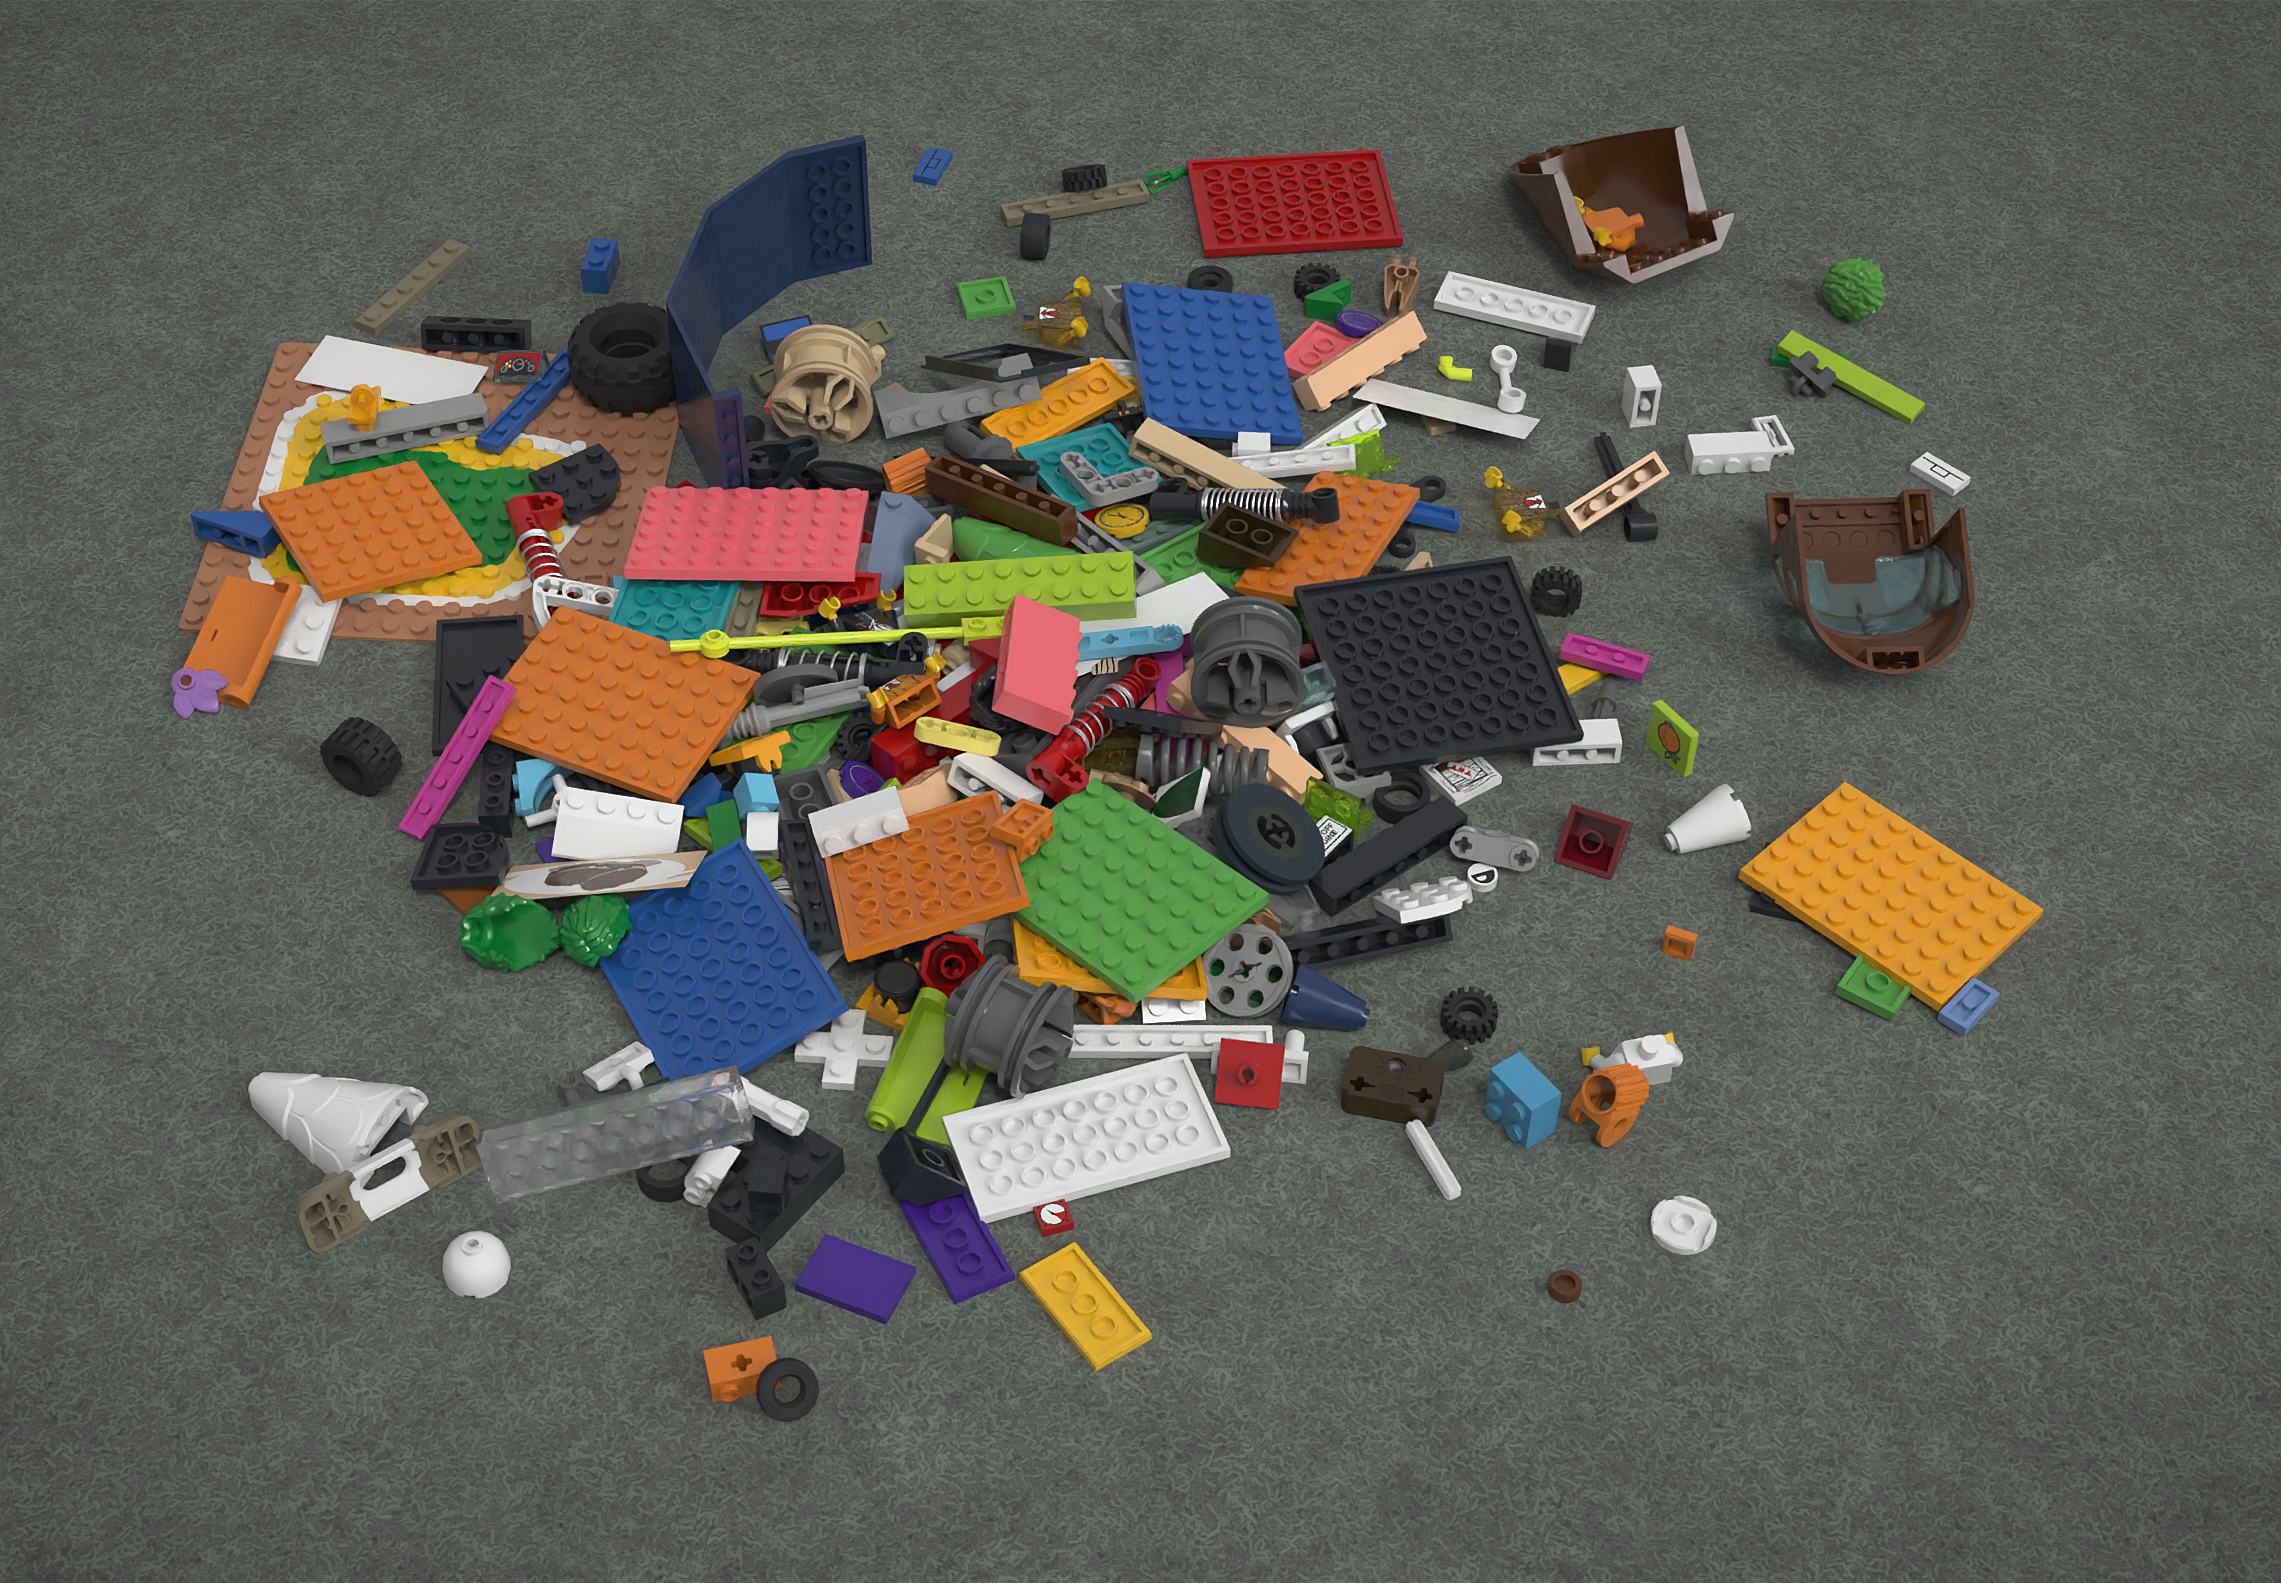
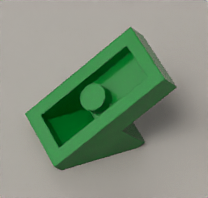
M1343 279L1306 295L1304 300V316L1312 319L1335 321L1337 313L1343 311L1344 306L1350 303L1352 284L1347 279Z

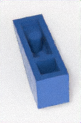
M257 510L202 511L191 514L195 536L266 559L282 542L266 514Z

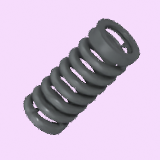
M1143 731L1137 757L1135 781L1147 783L1153 787L1161 778V784L1164 786L1201 768L1202 741L1195 739L1185 770V737L1177 739L1170 766L1171 738L1167 735H1163L1153 767L1154 742H1158L1159 734ZM1211 741L1208 745L1203 765L1211 773L1208 783L1209 793L1217 796L1221 792L1223 784L1224 793L1227 797L1239 786L1252 783L1265 785L1270 750L1253 748L1252 756H1255L1249 776L1250 750L1248 746H1242L1233 774L1234 747L1228 743L1224 747L1217 773L1218 744L1216 741Z

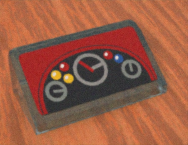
M545 350L499 351L496 356L493 381H541L550 367Z

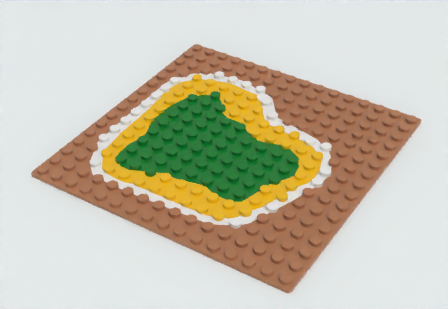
M283 342L279 344L219 511L257 510L263 512L259 506V496L341 478L351 474L367 472L377 468L389 467L403 462L416 461L482 554V564L343 598L330 638L436 643L437 620L523 615L524 645L528 647L539 633L533 619L531 607L533 583L529 579L530 574L525 570L526 564L522 562L521 555L518 553L515 542L516 535L505 511L506 503L515 496L539 493L529 482V473L598 443L606 449L619 466L621 487H619L616 493L617 498L608 508L593 517L569 526L563 519L560 528L548 532L551 535L554 548L558 552V557L562 561V566L569 580L580 582V573L608 571L609 587L611 588L613 575L625 577L624 567L647 489L656 486L666 487L679 430L676 396L672 397L670 403L663 407L658 406L653 411L623 415L621 412L610 413L601 410L599 406H592L580 395L578 389L574 388L570 380L499 456L476 448L475 440L480 435L330 464L321 423L347 418L351 391L295 380L320 343ZM389 347L488 367L473 393L482 392L490 425L537 376H496L499 354L505 352ZM541 354L538 374L557 354ZM380 397L378 412L416 404ZM209 540L178 627L183 632L201 631L227 575L257 582L259 578L275 581L278 577L291 576L297 579L301 585L311 586L283 541L265 559ZM574 592V599L581 598L579 593ZM607 598L595 599L600 604L610 603ZM583 612L606 621L609 619V616Z

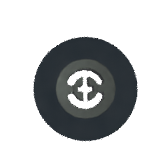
M1246 784L1237 788L1214 814L1212 822L1213 837L1224 861L1230 868L1267 893L1280 896L1294 894L1300 891L1321 870L1325 860V846L1320 830L1309 813L1296 800L1283 791L1264 784Z

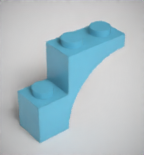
M540 758L516 762L517 774L512 775L514 791L519 792L520 798L515 799L517 816H523L525 822V816L538 813L545 796L554 787L552 777L556 774H561L563 778H566L576 771Z

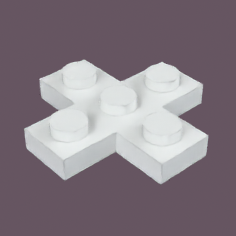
M849 1009L832 1020L831 1032L814 1031L797 1041L795 1062L825 1063L822 1089L854 1091L858 1066L886 1067L893 1052L894 1037L865 1035L866 1010Z

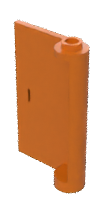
M226 576L183 669L190 668L196 672L210 669L222 674L228 681V685L216 691L219 703L242 709L249 708L303 591L299 581L291 576L276 578L274 584L270 585L236 576ZM184 678L182 679L181 684L184 686H188L191 684L192 680L190 678Z

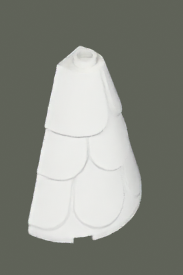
M263 1072L252 1079L248 1088L252 1107L284 1140H290L312 1164H316L325 1174L330 1172L340 1174L370 1158L372 1150L398 1117L400 1122L411 1126L429 1103L426 1095L421 1090L413 1087L365 1082L349 1078L322 1077L319 1074ZM374 1171L362 1177V1187L368 1182Z

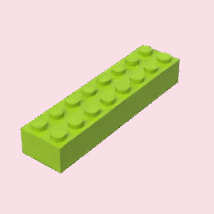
M1133 551L904 566V618L908 629L960 627L961 618L1004 616L1016 593L1077 617L1080 621L1137 618L1136 568Z

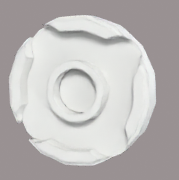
M1674 1196L1673 1200L1666 1201L1665 1199L1659 1202L1652 1211L1650 1221L1652 1236L1658 1244L1670 1252L1682 1255L1697 1254L1707 1249L1714 1241L1717 1228L1716 1219L1711 1215V1210L1708 1206L1695 1198L1686 1196Z

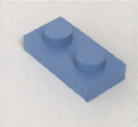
M1973 977L1939 1012L1937 1021L1965 1036L1998 1001L2000 993Z

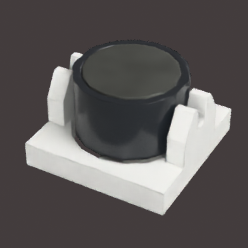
M1327 701L1286 719L1275 734L1307 762L1315 760L1316 749L1333 746L1335 744L1334 739L1339 737L1336 725L1331 719V715L1335 712L1333 703Z

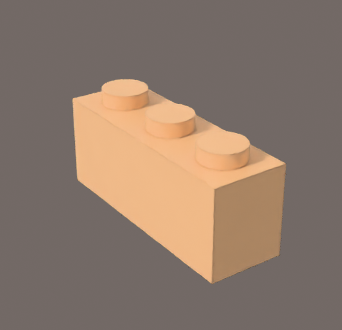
M951 762L926 769L897 789L906 817L953 803L963 796L961 791L947 783L952 766Z

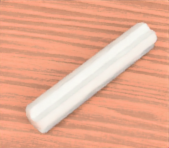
M1418 1119L1412 1122L1409 1121L1406 1124L1405 1132L1444 1198L1447 1200L1458 1198L1461 1195V1186L1423 1123Z

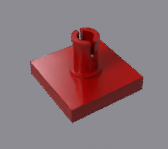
M1221 1038L1214 1102L1278 1109L1285 1045Z

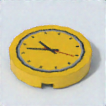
M1137 504L1112 505L1102 509L1095 517V525L1108 535L1115 534V538L1133 537L1142 533L1146 529L1145 525L1149 526L1150 523L1148 510Z

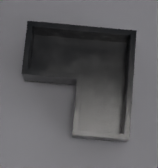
M726 1103L699 1130L702 1151L710 1143L716 1148L723 1149L728 1144L741 1150L730 1168L731 1171L736 1173V1176L707 1204L710 1227L737 1244L756 1236L766 1254L845 1172L843 1148L805 1126V1129L799 1136L795 1135L792 1137L773 1127L769 1122L729 1103ZM754 1159L787 1161L789 1185L783 1214L750 1211L748 1186Z

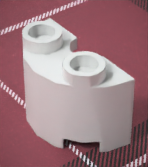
M712 1143L707 1145L685 1177L684 1185L686 1190L683 1194L685 1199L692 1204L701 1205L706 1208L726 1178L741 1150L728 1144L723 1149L714 1147Z

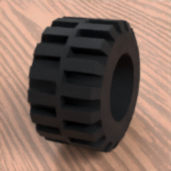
M360 717L345 719L320 746L322 762L336 781L346 789L366 797L376 796L403 766L401 753L398 751L397 745L391 740V737L380 727Z

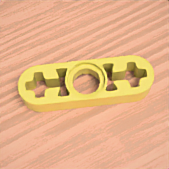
M920 717L916 720L914 736L922 742L983 756H995L998 754L1001 737L995 732L932 717Z

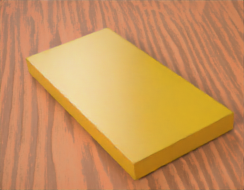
M1076 1242L1071 1243L1019 1273V1279L1095 1372L1152 1339V1333Z

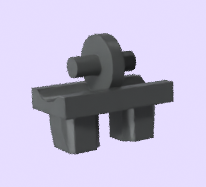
M1807 351L1799 358L1794 355L1789 360V363L1792 364L1791 371L1796 374L1792 375L1789 379L1794 384L1791 392L1795 396L1803 392L1809 397L1813 390L1824 399L1830 395L1829 388L1837 379L1836 373L1827 366L1820 373H1814L1812 369L1819 364V359L1812 352Z

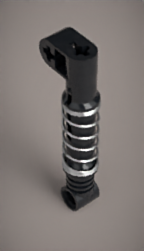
M909 632L904 634L899 641L896 659L875 658L872 654L863 653L859 657L855 652L850 656H843L840 651L834 655H828L825 650H822L819 654H814L809 649L800 653L796 652L794 648L788 650L787 647H777L774 651L770 650L769 654L768 650H763L761 653L759 649H756L755 652L749 648L729 649V652L721 658L723 661L761 673V676L774 669L789 665L822 664L833 668L837 672L839 682L863 678L861 686L869 687V690H871L873 687L884 686L903 674L925 675L928 667L924 660L930 656L926 636L920 632ZM791 650L794 652V656L789 654ZM916 654V661H911V658Z

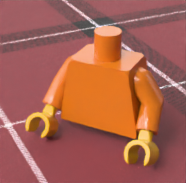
M1574 197L1596 252L1602 251L1603 254L1614 251L1615 254L1623 253L1636 243L1635 230L1644 227V220L1640 213L1628 217L1619 207L1594 211L1586 206L1583 207L1584 202L1580 198Z

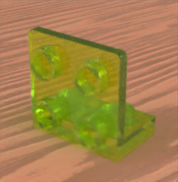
M1378 429L1368 430L1326 443L1327 447L1355 445L1356 469L1333 471L1335 474L1367 478L1370 476L1371 471H1389L1394 469V464L1402 462L1401 456L1384 455Z
M1310 776L1306 781L1305 810L1313 818L1314 822H1317L1326 814L1354 829V842H1356L1373 821L1374 813L1361 808V798Z

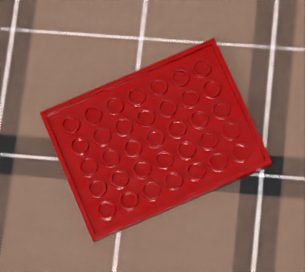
M1379 149L1186 161L1204 257L1403 246V235Z

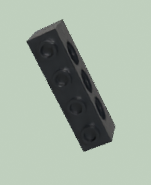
M427 316L421 323L422 349L526 353L532 345L531 320Z
M487 740L483 750L478 806L479 824L492 827L493 831L499 836L503 835L504 838H512L516 799L512 775L517 774L516 762L519 761V751Z

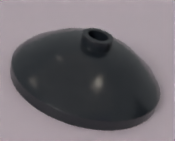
M818 460L809 464V473L824 488H831L833 490L857 488L861 491H869V495L886 488L882 471L865 465L836 460Z

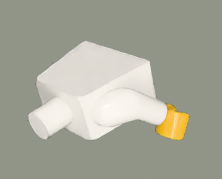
M1672 1031L1667 1032L1668 1034L1648 1035L1644 1038L1623 1041L1608 1058L1600 1055L1599 1046L1581 1048L1583 1066H1592L1594 1070L1626 1063H1630L1631 1066L1638 1065V1069L1640 1071L1644 1070L1645 1077L1649 1078L1648 1085L1670 1082L1672 1067L1681 1065L1683 1055L1675 1044Z

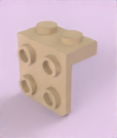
M943 514L938 520L933 522L926 534L916 541L914 545L916 565L950 563V558L954 552L951 516Z

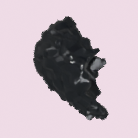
M992 663L991 668L984 674H980L977 682L971 685L972 693L969 697L971 718L978 725H981L984 730L995 732L998 735L1020 732L1023 726L1027 725L1026 723L992 710L998 664Z

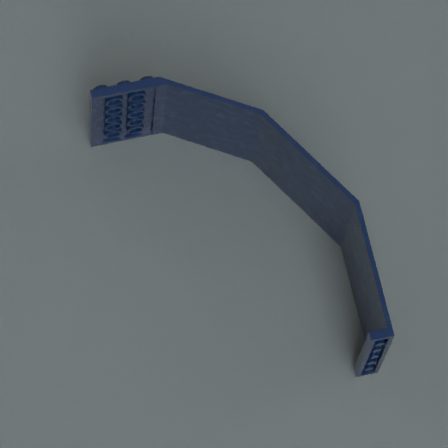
M863 135L786 152L707 208L666 299V310L679 427L708 488L721 487L723 490L739 487L750 488L741 393L738 388L716 393L707 375L722 336L794 282L872 264L866 140Z

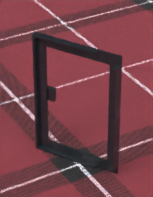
M1005 343L945 355L943 358L928 355L925 356L926 365H921V368L1004 383L1091 365L1089 356ZM1027 353L1029 358H1032L1030 361L1034 368L1021 370V374L1002 377L999 376L998 368L969 363L967 361L1002 354L1016 356Z

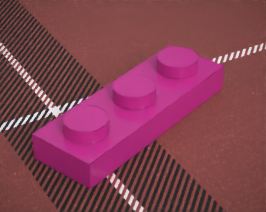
M1570 632L1566 636L1559 655V659L1642 682L1651 655Z

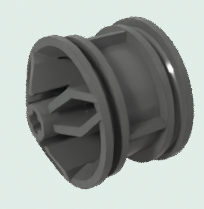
M1241 596L1219 601L1209 606L1196 618L1190 632V646L1194 656L1191 696L1195 706L1203 715L1223 725L1252 729L1277 723L1289 716L1298 707L1304 694V678L1299 662L1302 631L1294 614L1275 601L1261 597ZM1267 660H1274V661H1276V662H1265V661H1267ZM1218 663H1228V665L1221 666Z
M995 954L984 965L980 966L962 981L961 986H957L949 997L945 1012L955 1018L949 1015L945 1016L944 1061L946 1065L952 1068L960 1065L963 1070L968 1072L980 1066L998 1075L997 1082L999 1087L1005 1090L1010 1089L1011 1096L1022 1099L1033 1088L1038 1087L1057 1070L1056 1067H1062L1071 1052L1073 1040L1069 1038H1072L1074 1034L1073 989L1067 985H1062L1057 989V985L1051 981H1046L1038 987L1019 978L1020 968L1012 963L1008 964L1005 956Z

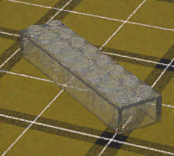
M734 1065L484 1127L480 1130L476 1148L497 1204L752 1141L755 1121L738 1067Z

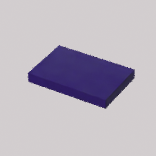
M825 1234L797 1279L795 1291L886 1325L916 1275V1267Z

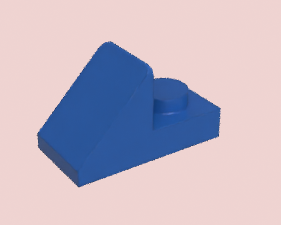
M709 773L685 791L677 803L684 806L683 812L686 816L707 817L706 807L735 799L734 793L730 791H721V783L714 773Z

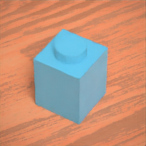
M744 773L733 789L741 820H747L748 812H774L780 804L773 777L770 774Z

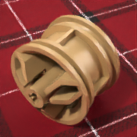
M811 325L789 334L778 346L774 358V371L777 381L770 400V409L774 421L788 436L793 438L801 435H812L818 440L819 445H840L853 440L867 428L873 413L870 387L875 376V358L870 347L855 333L833 325Z

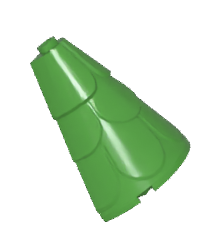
M962 517L955 520L952 524L954 552L961 562L1082 554L1072 549L1040 540L1031 535L1015 532L1006 526L970 517Z

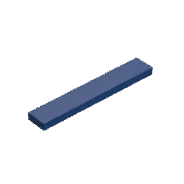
M562 349L475 440L476 448L499 456L571 380L566 350Z

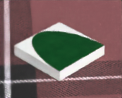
M1202 767L1159 787L1152 815L1172 829L1200 817L1211 773L1205 767Z

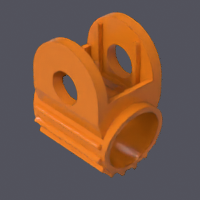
M923 447L882 465V474L888 492L910 496L929 493L924 468L932 460Z
M1630 1063L1593 1070V1074L1587 1075L1581 1091L1577 1093L1569 1109V1118L1574 1123L1580 1124L1590 1117L1600 1125L1595 1137L1597 1142L1603 1147H1610L1629 1131L1639 1115L1640 1106L1645 1105L1647 1098H1649V1078L1645 1077L1644 1070L1640 1071L1638 1069V1065L1631 1066ZM1605 1101L1611 1106L1607 1110H1600Z

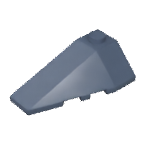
M882 491L866 572L881 573L882 578L879 592L883 590V594L887 598L890 589H893L896 593L903 583L904 566L916 564L914 545L931 528L936 518L910 495Z

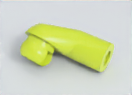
M1441 356L1439 358L1438 370L1448 379L1471 382L1472 369L1456 368L1452 365L1453 358L1451 356Z

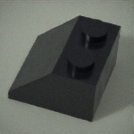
M900 1127L877 1156L882 1168V1174L890 1186V1193L901 1202L909 1201L921 1206L962 1194L967 1189L966 1183L949 1150Z

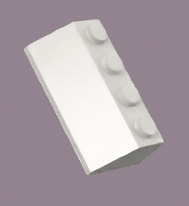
M563 786L551 856L582 861L674 853L678 847L684 806Z

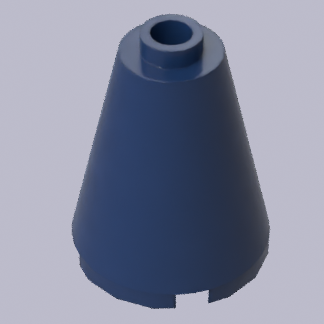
M1299 963L1292 978L1287 999L1284 1001L1279 1021L1285 1024L1357 1031L1359 1026L1365 1027L1370 1010L1365 1008L1366 1001L1310 966Z

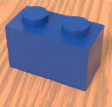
M592 238L580 268L583 292L609 294L620 266L618 240Z

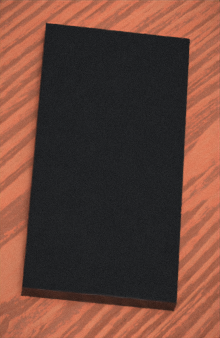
M523 615L437 620L432 734L433 757L442 755L466 715V711L447 687L445 678L522 642L524 644Z

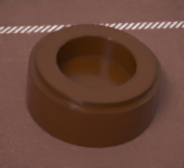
M1556 1271L1549 1278L1548 1293L1557 1302H1574L1581 1294L1582 1281L1572 1271Z

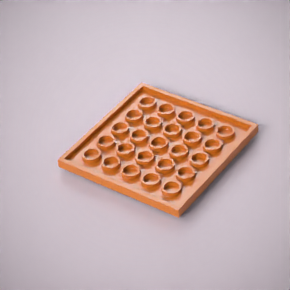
M416 461L403 462L389 467L377 468L367 472L351 474L341 478L259 496V506L323 603L482 564L481 552Z
M996 789L907 816L906 819L910 830L824 858L844 952L848 962L865 959L880 952L894 950L906 944L926 940L935 935L955 931L961 927L984 922L991 918L1010 912H1017L1031 906L1013 845L1006 844L1002 840L990 836L991 825L1004 814Z

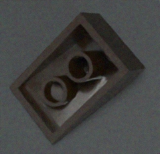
M1225 500L1199 531L1196 557L1220 567H1274L1299 536V531Z

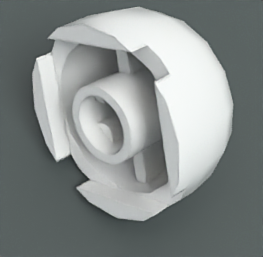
M469 1231L461 1234L449 1244L443 1255L444 1280L448 1288L458 1296L464 1297V1295L475 1296V1298H484L496 1293L508 1280L511 1269L510 1256L503 1242L491 1233Z

